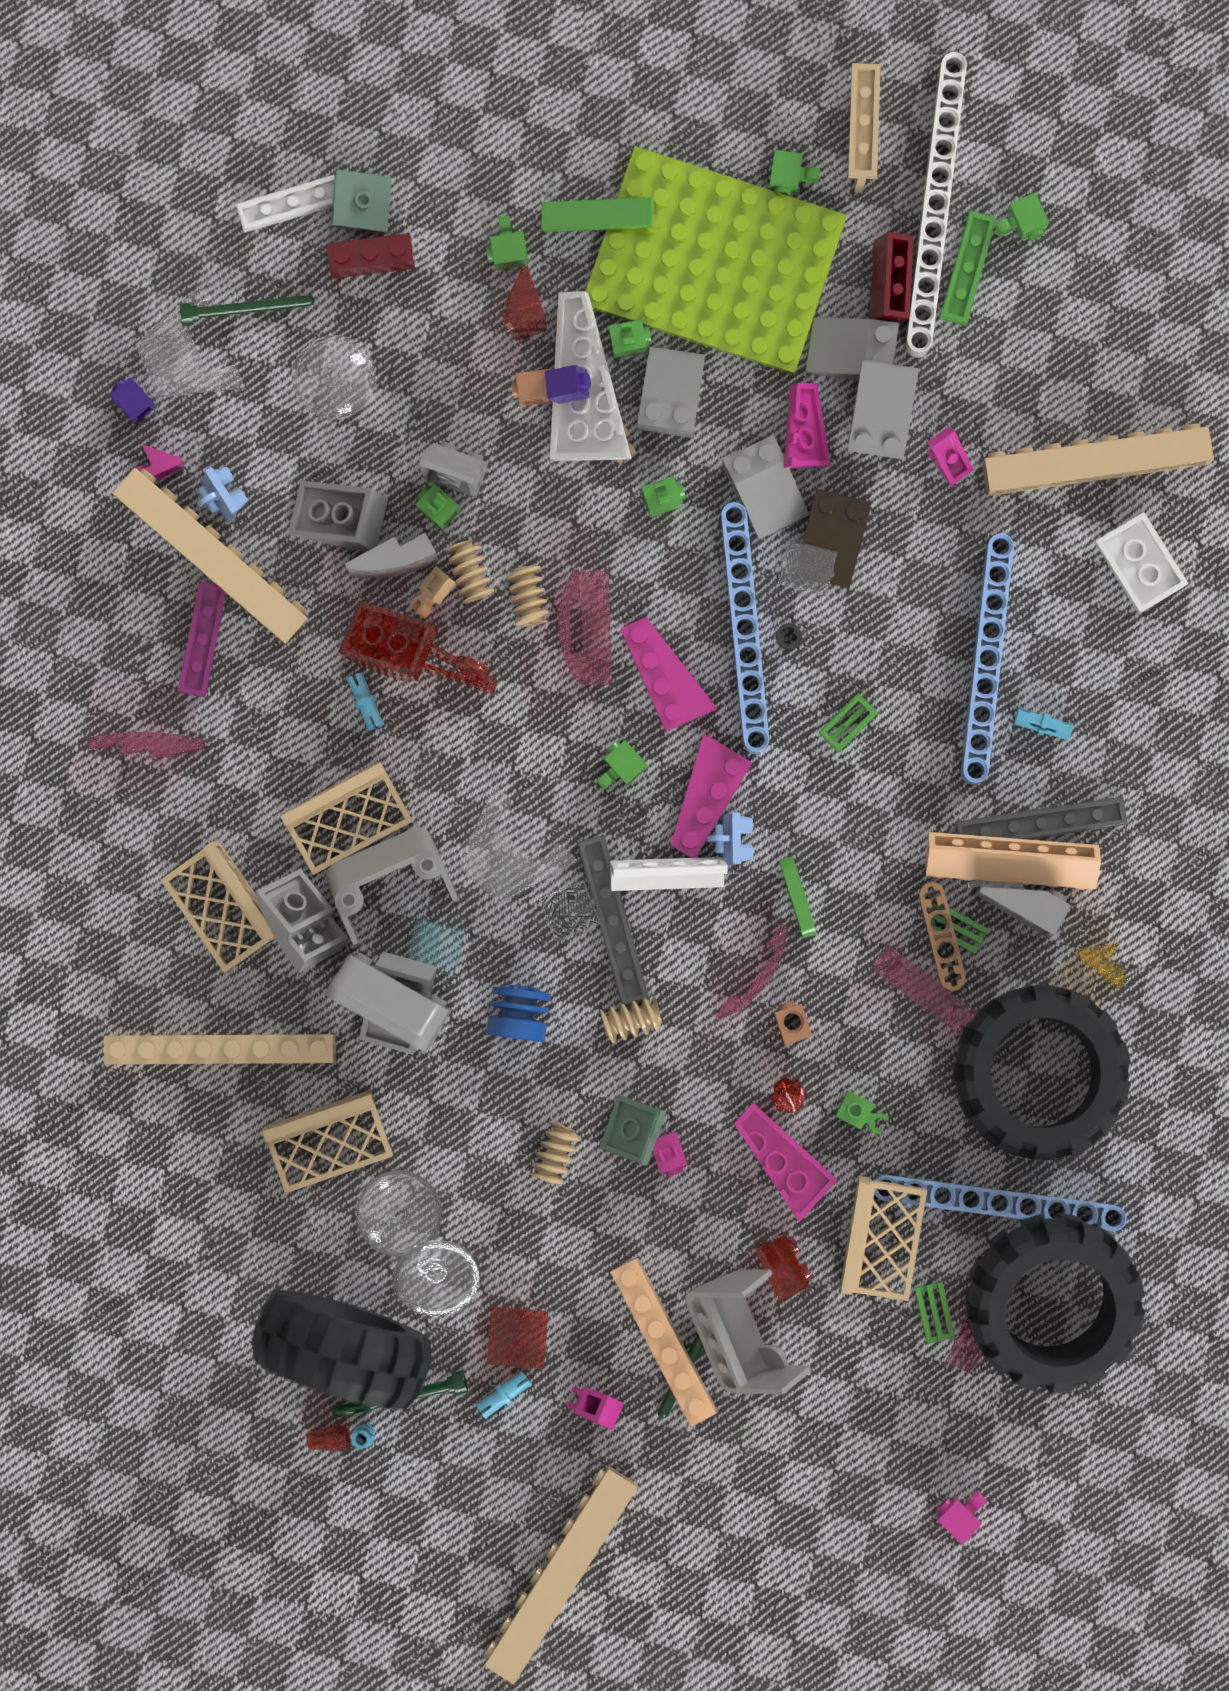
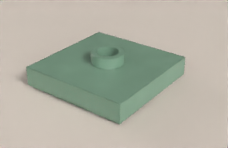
M337 169L334 176L331 227L386 234L388 232L392 177Z
M618 1095L599 1148L648 1166L666 1112Z

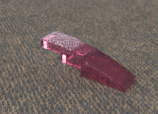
M156 732L113 733L87 738L89 748L93 751L115 746L119 747V752L123 756L149 751L150 759L154 761L209 748L205 740Z

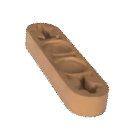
M929 882L920 888L919 901L940 984L949 991H955L960 989L966 980L945 891L940 884ZM928 887H932L934 891H939L940 896L935 898L936 905L943 904L944 910H935L929 914L927 913L926 908H932L931 900L924 898V894L928 893ZM936 914L943 915L947 921L946 927L941 931H936L931 927V918ZM948 942L953 946L954 952L950 958L944 959L938 955L937 948L941 943ZM956 959L958 965H952L954 974L960 975V979L956 980L955 986H952L950 982H945L944 977L949 975L948 968L944 967L941 969L940 963H950Z

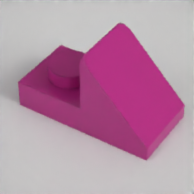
M950 426L926 442L929 450L926 452L951 486L974 470L955 431Z
M142 445L151 465L147 467L146 464L136 467L140 472L143 468L146 469L158 481L184 469L185 465L179 457Z

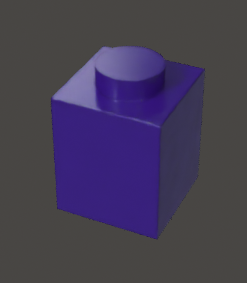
M571 365L545 371L547 399L557 404L590 398L591 378L587 370L577 365Z
M131 377L116 383L112 388L113 393L109 395L135 425L157 407Z

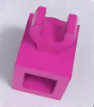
M677 1132L658 1137L653 1153L660 1174L666 1172L667 1177L684 1172L682 1166L687 1165Z
M573 1387L571 1391L578 1394V1401L574 1404L566 1402L565 1405L574 1410V1414L613 1430L624 1403L588 1387H585L584 1391Z
M978 1490L964 1505L955 1496L951 1500L946 1498L937 1507L936 1511L938 1514L935 1518L963 1545L982 1525L974 1513L987 1500Z

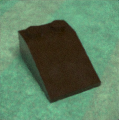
M816 489L802 543L803 546L807 545L810 547H801V549H808L809 559L806 560L807 569L805 568V560H798L795 573L818 571L816 548L819 549L818 553L823 549L822 551L834 561L829 560L826 556L828 565L825 558L822 559L830 574L827 572L823 575L825 572L819 571L821 573L818 574L817 581L823 582L822 579L825 578L828 584L849 589L872 502ZM813 548H814V553H815L816 568H815V565H814ZM810 549L812 550L813 569H812ZM820 553L818 555V558L821 559L825 555L823 553ZM799 555V559H805V558H807L806 556H805V557H801V556ZM815 572L810 573L808 579L813 578ZM800 573L798 575L800 577H805L808 573H805L803 576H801L803 573Z

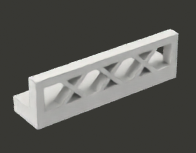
M723 857L610 861L611 891L724 887V874H727V864Z

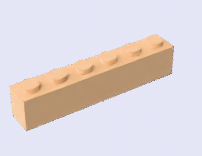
M929 832L925 857L926 876L938 879L957 878L965 881L983 880L993 883L1009 882L1021 885L1035 884L1049 887H1074L1081 890L1097 888L1101 864L1099 845Z
M639 1258L611 1271V1275L689 1425L692 1427L715 1415L718 1410Z

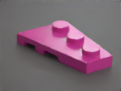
M796 383L790 385L784 468H825L831 466L817 383Z

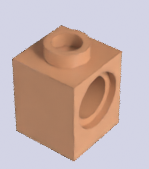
M549 369L516 373V381L511 382L513 399L519 398L520 406L553 402L547 399L545 371Z
M793 1000L778 1005L779 1011L773 1014L784 1045L812 1036L802 1004L795 1006ZM790 1013L797 1015L800 1020L799 1027L795 1030H789L784 1025V1018Z

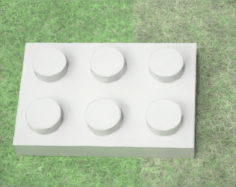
M1144 512L1094 542L1138 614L1189 584Z

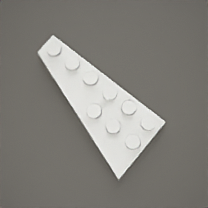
M585 291L559 292L555 369L577 365L587 370L591 378V388L589 389L590 398L562 404L553 402L550 459L553 461L632 459L589 294Z

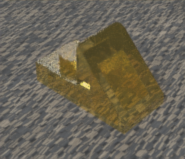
M1119 943L1077 949L1073 953V955L1117 989L1123 988L1129 980L1124 976L1126 971L1113 961L1110 964L1106 962L1119 946Z

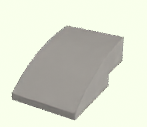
M423 533L402 546L399 545L394 536L345 563V566L352 577L366 579L388 578L423 569L438 562L439 559L426 533Z
M301 869L256 891L255 896L271 932L298 973L343 950L348 940L347 935L332 918L333 908Z

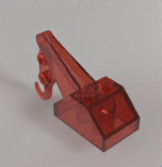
M358 601L338 651L346 659L376 673L400 681H418L423 671L468 685L488 694H494L499 682L497 679L489 676L490 671H488V667L483 663L465 655L456 657L433 644L439 630L434 624L363 601ZM428 655L460 670V675L425 663Z

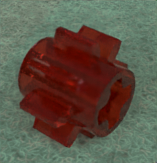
M790 1078L779 1080L774 1085L775 1093L770 1094V1098L778 1112L784 1110L787 1113H794L800 1110L804 1104L803 1098L808 1097L799 1079L793 1082Z

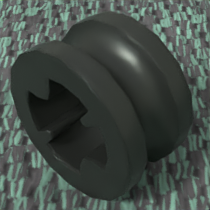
M785 623L777 630L776 642L783 649H794L801 641V630L793 623ZM787 629H792L794 631L793 636L797 637L796 641L790 640V644L783 642L784 637L781 635L783 630L786 633Z

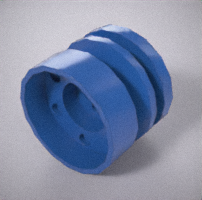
M520 985L493 986L492 994L503 995L504 1000L503 1002L490 1001V1005L502 1009V1015L488 1016L486 1035L545 1042L547 1024L535 1020L536 1014L549 1013V1008L537 1007V1001H550L551 994L544 993L534 987Z

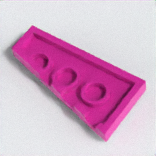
M647 617L620 628L665 732L717 710L714 703Z
M703 734L670 846L690 858L697 857L707 840V836L712 832L750 768L751 761Z
M752 1103L736 1120L734 1125L800 1222L835 1184L837 1179L758 1106Z

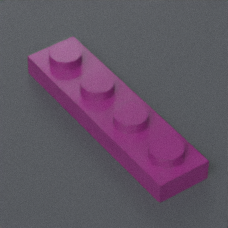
M199 582L178 693L206 697L226 592L216 584Z

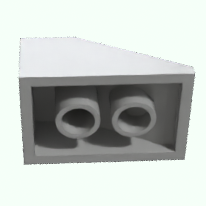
M813 317L805 373L859 381L862 360L893 364L899 323L873 319Z
M650 347L637 430L693 438L705 361L704 354Z
M862 360L848 438V451L904 459L919 368Z
M774 435L722 460V467L741 505L746 509L747 517L759 540L809 516L790 468H784V455Z
M442 442L441 445L433 443L419 462L423 478L477 498L488 468L487 462L483 461L484 457L468 451L467 455L458 452V447L447 442Z
M300 481L288 535L353 550L369 551L378 544L388 498L372 488Z
M981 887L974 894L1046 937L1056 934L1071 908V905L1066 903L1068 898L1055 890L1047 892Z
M382 952L375 965V969L415 992L430 998L437 966ZM363 1018L359 1040L414 1054L416 1047Z

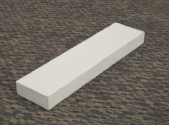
M335 175L237 203L236 208L244 233L332 207Z

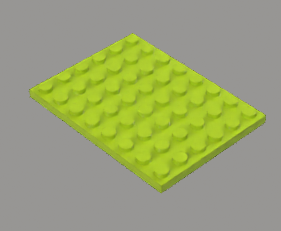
M634 146L617 199L652 197L654 200L653 228L607 229L586 293L589 294L593 310L630 322L642 320L645 327L795 375L847 215L781 193L776 194L774 193L775 191Z

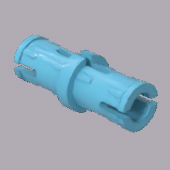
M364 673L355 674L356 678L353 676L348 677L346 680L356 699L355 707L360 709L367 726V731L374 730L377 726L378 728L383 726L384 722L375 704L377 699L375 695H371Z
M1020 707L1014 720V725L1038 731V735L1043 736L1045 733L1065 739L1066 741H1069L1073 729V723L1051 718L1050 714L1047 713L1041 715Z
M521 1370L505 1384L497 1385L493 1393L475 1405L480 1412L482 1411V1416L487 1419L505 1404L510 1405L513 1402L512 1399L528 1387H531L532 1383Z
M359 1425L352 1433V1443L358 1449L367 1448L374 1442L375 1431L371 1425ZM360 1433H361V1434H364V1435L366 1436L367 1440H366V1439H363V1438L360 1436Z

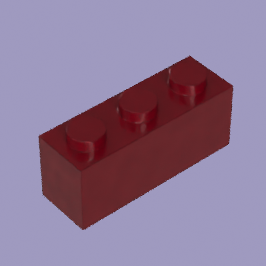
M887 232L874 240L870 319L900 324L910 318L914 236Z
M410 233L326 244L329 271L332 279L416 269Z

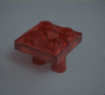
M492 1306L487 1364L544 1369L549 1311Z

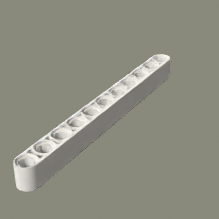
M950 52L945 55L938 75L910 300V318L908 319L905 340L907 353L915 358L925 356L929 352L933 341L967 67L965 57L957 52ZM956 64L960 71L951 73L946 69V65ZM952 91L955 93L956 99L952 101L946 100L942 93ZM948 118L952 121L953 126L944 128L940 125L939 120ZM939 145H944L949 149L950 153L940 155L935 148ZM940 172L945 175L946 181L938 183L933 180L932 175ZM938 200L942 203L943 208L941 210H933L929 206V201ZM934 227L939 231L940 235L936 238H931L926 234L925 229ZM932 255L935 257L936 263L930 266L926 265L922 261V256ZM928 282L933 287V291L924 293L919 289L918 284ZM919 309L926 310L929 314V319L925 321L919 320L915 316V311ZM922 337L926 342V346L916 348L913 346L911 339Z

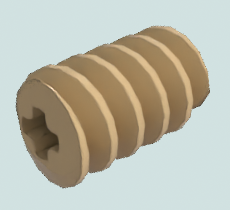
M473 540L463 541L445 549L447 554L454 555L449 559L450 565H458L452 570L454 576H461L455 582L456 586L464 587L458 592L460 597L467 598L462 603L483 599L494 592V588H485V585L491 581V577H482V574L488 570V567L478 565L485 557L475 555L482 547L481 545H472Z
M540 566L519 567L511 570L510 572L513 573L507 576V582L515 583L509 587V593L517 594L511 598V604L520 605L513 610V615L522 616L515 621V625L518 627H529L548 622L542 620V617L547 615L549 610L540 609V606L546 603L547 600L538 598V595L544 592L545 589L536 587V584L542 581L543 578L534 576V573L541 569Z
M655 996L653 997V1005H650L648 1000L643 998L641 1008H639L635 1001H632L631 1010L629 1011L624 1004L620 1005L619 1013L615 1011L613 1006L609 1007L608 1016L600 1009L606 1036H608L612 1043H616L617 1034L624 1041L627 1040L628 1031L637 1038L639 1028L643 1030L645 1035H649L651 1025L656 1032H660L662 1020Z
M549 1121V1124L555 1130L545 1131L544 1134L551 1140L541 1141L540 1144L546 1149V1152H537L536 1155L542 1160V1163L533 1162L532 1166L538 1173L529 1174L552 1184H563L564 1180L558 1173L567 1174L568 1169L562 1163L572 1162V1158L566 1153L576 1152L577 1148L571 1144V1141L579 1142L581 1138L575 1133V1130Z

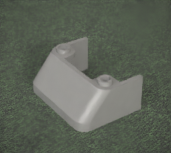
M420 827L412 828L336 862L327 870L326 879L331 894L354 946L362 945L350 918L351 915L359 912L364 904V898L359 886L408 864H412L415 873L425 880H431L442 875L452 900L455 903L460 901L434 840L426 829Z
M360 952L349 954L324 995L422 1051L431 1049L453 1010L445 1007L447 1002L434 994L430 998L423 996L370 965L372 959Z
M771 1269L736 1270L694 1288L685 1297L687 1308L721 1387L727 1392L783 1395L812 1371L810 1366L789 1365L782 1349L774 1345H765L746 1298L752 1296L756 1292V1287L772 1275Z

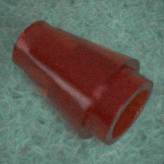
M340 1423L307 1433V1446L309 1450L343 1452L344 1449L350 1448L351 1445L349 1427L347 1425L342 1426Z

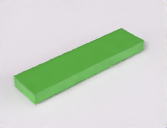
M652 197L542 202L541 229L543 232L653 228L654 200Z
M969 211L939 319L967 326L996 217Z

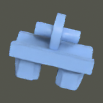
M210 467L204 471L205 475L200 479L203 487L198 492L202 499L198 501L197 505L199 509L208 507L212 514L220 511L226 522L234 519L237 512L246 505L248 499L240 489L231 494L226 490L225 486L231 484L234 480L228 467L215 471Z
M734 812L722 814V825H715V835L707 836V842L715 843L716 853H723V859L727 865L741 864L742 861L753 859L752 844H741V834L752 833L753 819L740 816V813Z

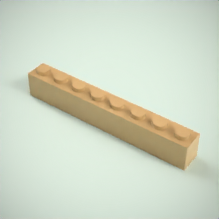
M1190 424L1183 426V430L1172 431V428H1162L1155 430L1156 434L1145 435L1143 431L1133 432L1127 435L1128 438L1117 439L1115 435L1100 438V442L1089 443L1088 439L1072 442V446L1061 447L1060 443L1044 446V450L1033 451L1032 447L1018 449L1016 454L1005 455L1004 451L988 454L989 458H985L982 462L987 496L1209 465L1214 460L1209 426L1200 427V424Z
M134 468L115 489L113 495L286 645L307 621L308 618L304 615L307 610L295 599L290 603L284 598L285 591L277 583L272 581L269 585L261 578L264 572L251 562L249 565H246L240 559L243 554L232 544H229L227 547L218 540L221 535L210 525L204 528L197 522L199 516L192 509L186 506L183 510L176 504L175 501L178 497L165 487L161 491L153 484L156 478L143 468L140 472Z
M335 1034L104 1036V1064L336 1063Z
M608 1466L606 1471L599 1470L592 1482L596 1487L591 1495L584 1494L576 1507L580 1510L575 1520L569 1518L561 1531L565 1535L559 1545L555 1542L545 1556L549 1559L544 1569L538 1567L530 1580L534 1584L528 1594L524 1591L522 1592L515 1604L518 1610L514 1617L507 1616L499 1629L503 1633L497 1643L492 1640L484 1653V1656L487 1657L485 1667L513 1685L638 1488L637 1483Z

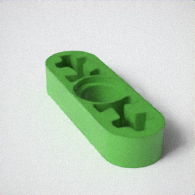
M791 856L779 860V865L802 938L817 935L794 858Z

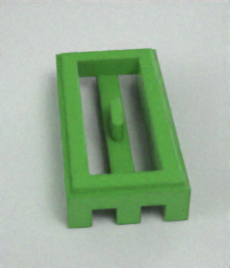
M858 693L818 734L839 753L878 712ZM859 702L862 706L830 736L827 732ZM867 710L870 714L838 744L835 740Z
M943 904L936 905L934 911L944 910ZM949 908L950 915L953 918L980 931L977 936L953 923L955 931L975 941L972 946L956 937L958 946L976 954L989 929ZM938 914L931 918V927L936 931H941L942 929L933 925L935 920L945 926L947 925L946 919Z
M943 1282L915 1287L914 1290L926 1343L932 1344L947 1339H954L955 1334ZM934 1289H938L947 1328V1333L945 1334L942 1333L933 1293ZM927 1291L936 1336H931L922 1292Z

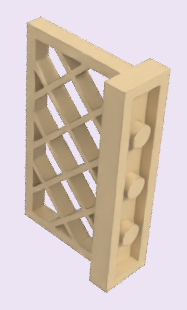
M852 63L848 178H854V193H863L866 179L877 178L881 64Z
M381 761L280 815L313 875L413 821ZM383 779L389 789L386 801L370 796L372 786ZM368 788L367 795L359 793ZM391 794L397 804L389 802ZM353 795L365 798L361 814L345 810L348 798ZM368 800L385 804L380 820L364 815ZM344 801L342 808L335 807V805ZM387 806L399 808L405 819L395 824L383 821ZM327 809L340 812L336 827L320 823L322 813ZM343 813L359 817L355 833L339 829ZM319 814L317 822L309 820ZM363 819L379 823L375 835L366 837L358 834ZM303 822L316 825L311 841L299 838L294 827ZM382 824H383V825H386V826H390V827H388V828H386V829L380 831ZM318 827L335 831L330 846L314 842ZM338 832L354 837L351 848L345 851L333 848ZM357 838L364 840L355 845ZM303 843L310 844L308 852ZM313 846L329 850L326 861L317 866L314 865L310 858ZM332 851L340 853L330 858Z
M220 841L210 842L203 847V850L161 879L165 888L224 973H227L268 942L275 939L260 909L255 892ZM203 857L211 865L209 877L195 874L196 863ZM189 867H191L190 873L184 872ZM216 873L219 878H214V874ZM178 875L189 877L187 892L177 891L171 880ZM194 878L208 880L206 896L192 894ZM213 881L223 883L226 887L225 900L211 897ZM181 896H186L185 902ZM231 896L233 897V899L235 900V902H234V901H230V897H231ZM191 898L205 900L203 916L195 915L189 909ZM210 901L224 903L222 919L208 917ZM229 905L240 907L243 912L241 923L227 921ZM197 919L202 920L201 925L199 924ZM247 919L251 923V925L246 924ZM207 921L221 923L219 939L208 937L205 932ZM226 924L240 927L238 943L223 940ZM245 928L254 929L262 940L255 945L243 944ZM223 944L237 947L235 959L228 964L221 956ZM242 948H247V949H248V950H246L245 952H243V953L241 954Z
M371 1089L263 1127L262 1133L265 1142L268 1144L285 1194L393 1156ZM371 1110L374 1123L370 1131L355 1124L359 1114ZM354 1116L352 1122L346 1120L347 1118ZM341 1122L349 1126L343 1140L328 1133L333 1123ZM327 1126L325 1132L322 1131V1130H320V1129H318V1128ZM375 1127H377L379 1135L373 1133ZM352 1128L367 1134L361 1148L346 1142ZM314 1131L322 1135L316 1149L301 1143L305 1133ZM300 1135L298 1141L292 1138ZM370 1137L382 1141L385 1152L373 1155L364 1149ZM325 1138L341 1144L334 1158L319 1151ZM286 1140L295 1145L289 1159L278 1154L275 1143ZM344 1146L359 1153L355 1162L346 1164L337 1160ZM298 1147L314 1153L308 1167L292 1160ZM362 1154L368 1157L360 1160ZM317 1155L332 1162L327 1172L320 1174L310 1169ZM280 1160L287 1163L284 1169ZM335 1164L341 1166L339 1168L333 1169ZM290 1165L305 1171L301 1181L289 1185L286 1172ZM308 1173L314 1175L313 1177L306 1179Z
M858 1176L840 1283L841 1293L849 1295L860 1293L909 1301L927 1195L926 1188L870 1180V1177ZM875 1188L888 1190L893 1199L879 1207L873 1199ZM893 1191L901 1193L896 1196ZM907 1194L920 1195L918 1206L909 1212L900 1201ZM897 1203L905 1215L891 1223L883 1211ZM872 1204L876 1208V1211L871 1213ZM917 1212L916 1221H915V1220L912 1218V1215ZM880 1214L888 1224V1227L875 1235L869 1227V1222ZM909 1219L914 1226V1233L903 1239L895 1227ZM892 1230L900 1242L887 1251L879 1241V1238ZM869 1233L872 1238L866 1241L867 1234ZM912 1240V1245L910 1249L907 1243ZM876 1242L884 1254L870 1262L864 1254L865 1248ZM904 1246L910 1256L909 1260L899 1267L890 1255ZM888 1258L896 1270L882 1279L874 1266ZM863 1260L867 1264L864 1268H862ZM907 1268V1274L905 1276L902 1271ZM870 1269L879 1280L871 1287L859 1286L860 1276ZM899 1274L905 1281L904 1292L891 1291L886 1282Z

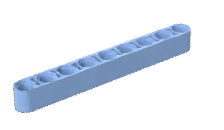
M732 502L728 503L722 510L721 528L742 741L747 752L760 754L768 746L769 731L748 520L744 506L740 503ZM732 510L737 511L741 514L742 519L738 523H730L726 519V514ZM739 538L744 542L745 546L741 551H733L729 547V541ZM736 566H742L746 569L747 576L744 579H736L731 573L732 569ZM738 594L747 595L750 599L749 605L746 607L737 606L734 602L735 596ZM740 622H748L752 625L753 631L749 635H742L738 632L737 625ZM743 650L753 651L756 657L755 661L752 663L742 662L740 653ZM748 677L756 679L758 688L752 692L745 690L742 685L743 680ZM755 705L760 709L761 716L755 720L749 719L745 714V709L748 706ZM753 733H758L763 737L764 744L761 747L754 748L749 744L748 737Z
M1004 533L994 535L985 548L961 763V777L970 785H977L985 780L988 776L1014 550L1011 537ZM996 541L1003 542L1007 548L1006 553L997 554L994 552L993 543ZM990 570H1000L1004 576L1003 581H992L989 576ZM996 597L1000 601V609H989L986 604L987 598ZM985 625L996 627L997 637H986L983 633V627ZM988 652L993 655L994 664L992 666H985L981 663L980 655L982 653ZM985 680L989 682L991 692L989 694H981L977 689L978 681ZM982 708L987 711L988 719L986 722H978L974 718L975 709ZM979 736L985 741L983 750L978 751L972 748L970 742L972 737ZM970 764L980 766L982 770L980 778L974 779L969 776L967 769Z
M879 1175L874 1179L875 1181L889 1180L891 1183L907 1186L916 1183L920 1188H926V1207L1024 1219L1041 1214L1043 1219L1051 1218L1048 1213L1049 1206L1054 1202H1058L1062 1207V1214L1077 1216L1076 1213L1080 1207H1088L1090 1218L1085 1222L1088 1224L1096 1223L1106 1231H1118L1125 1226L1127 1221L1125 1211L1121 1207L1111 1204L893 1175ZM940 1187H945L949 1192V1198L944 1203H938L934 1198L935 1191ZM875 1188L874 1196L878 1199L888 1202L893 1199L890 1194L887 1196L880 1195L878 1189ZM893 1191L896 1196L901 1193ZM968 1191H973L977 1195V1202L972 1207H967L963 1203V1196ZM906 1195L900 1201L903 1204L918 1205L919 1197L911 1200ZM996 1195H1002L1005 1198V1207L1000 1211H995L991 1206L992 1198ZM1029 1198L1032 1200L1034 1208L1030 1214L1024 1215L1020 1211V1203L1022 1200ZM1110 1210H1115L1119 1216L1118 1222L1113 1226H1109L1105 1221V1215Z

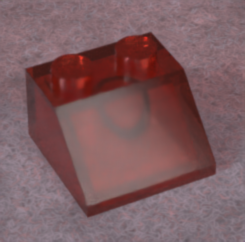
M528 266L522 267L505 301L506 312L502 313L506 332L508 335L513 334L515 341L547 331L546 317Z
M782 1233L754 1246L763 1268L771 1269L772 1275L768 1280L779 1303L810 1287L807 1280L812 1277L805 1262L802 1264L798 1262L795 1254L799 1253L800 1250L793 1236L788 1238L786 1233Z

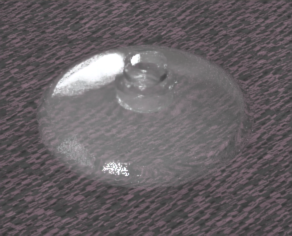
M336 335L324 336L310 342L298 354L293 365L292 386L297 399L310 413L324 419H343L356 414L368 403L375 389L376 372L370 355L359 343L347 337ZM331 369L337 371V375L334 378L327 376V372Z
M395 1170L375 1177L366 1185L358 1199L356 1219L361 1235L375 1250L389 1256H409L423 1250L437 1235L442 1221V1205L435 1188L425 1178L414 1172ZM398 1207H403L406 1211V1215L403 1218H399L395 1214Z
M444 1240L426 1241L411 1247L399 1258L393 1273L394 1289L399 1300L412 1311L429 1316L446 1315L463 1308L474 1297L479 1285V1269L473 1256L462 1246ZM439 1266V1268L433 1269L431 1267Z

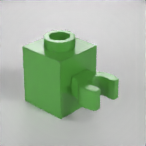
M775 150L769 190H774L776 194L781 193L790 196L791 193L797 194L799 181L818 184L820 168L801 167L802 153Z
M1035 192L1010 203L1007 209L1009 217L996 222L994 228L998 237L1016 230L1020 241L1026 238L1032 241L1045 234L1044 230L1047 229L1049 221Z
M509 215L498 217L501 235L490 237L491 245L486 246L488 263L494 262L495 271L528 266L524 233H512Z
M642 320L609 325L614 359L647 353V344H651L649 327L643 328Z
M674 476L641 487L650 518L681 508L683 504L682 499L686 498L682 483H676Z
M436 484L431 488L426 486L416 497L418 500L416 503L417 509L441 531L461 511L460 506Z
M626 740L621 744L616 741L605 751L608 756L604 758V762L611 769L597 780V783L603 790H606L615 780L620 778L628 786L648 768V765Z
M851 1091L846 1092L834 1114L837 1118L860 1130L866 1123L871 1132L881 1135L882 1131L875 1128V1120L878 1118H882L885 1121L889 1120L888 1116L883 1113H871L875 1104Z

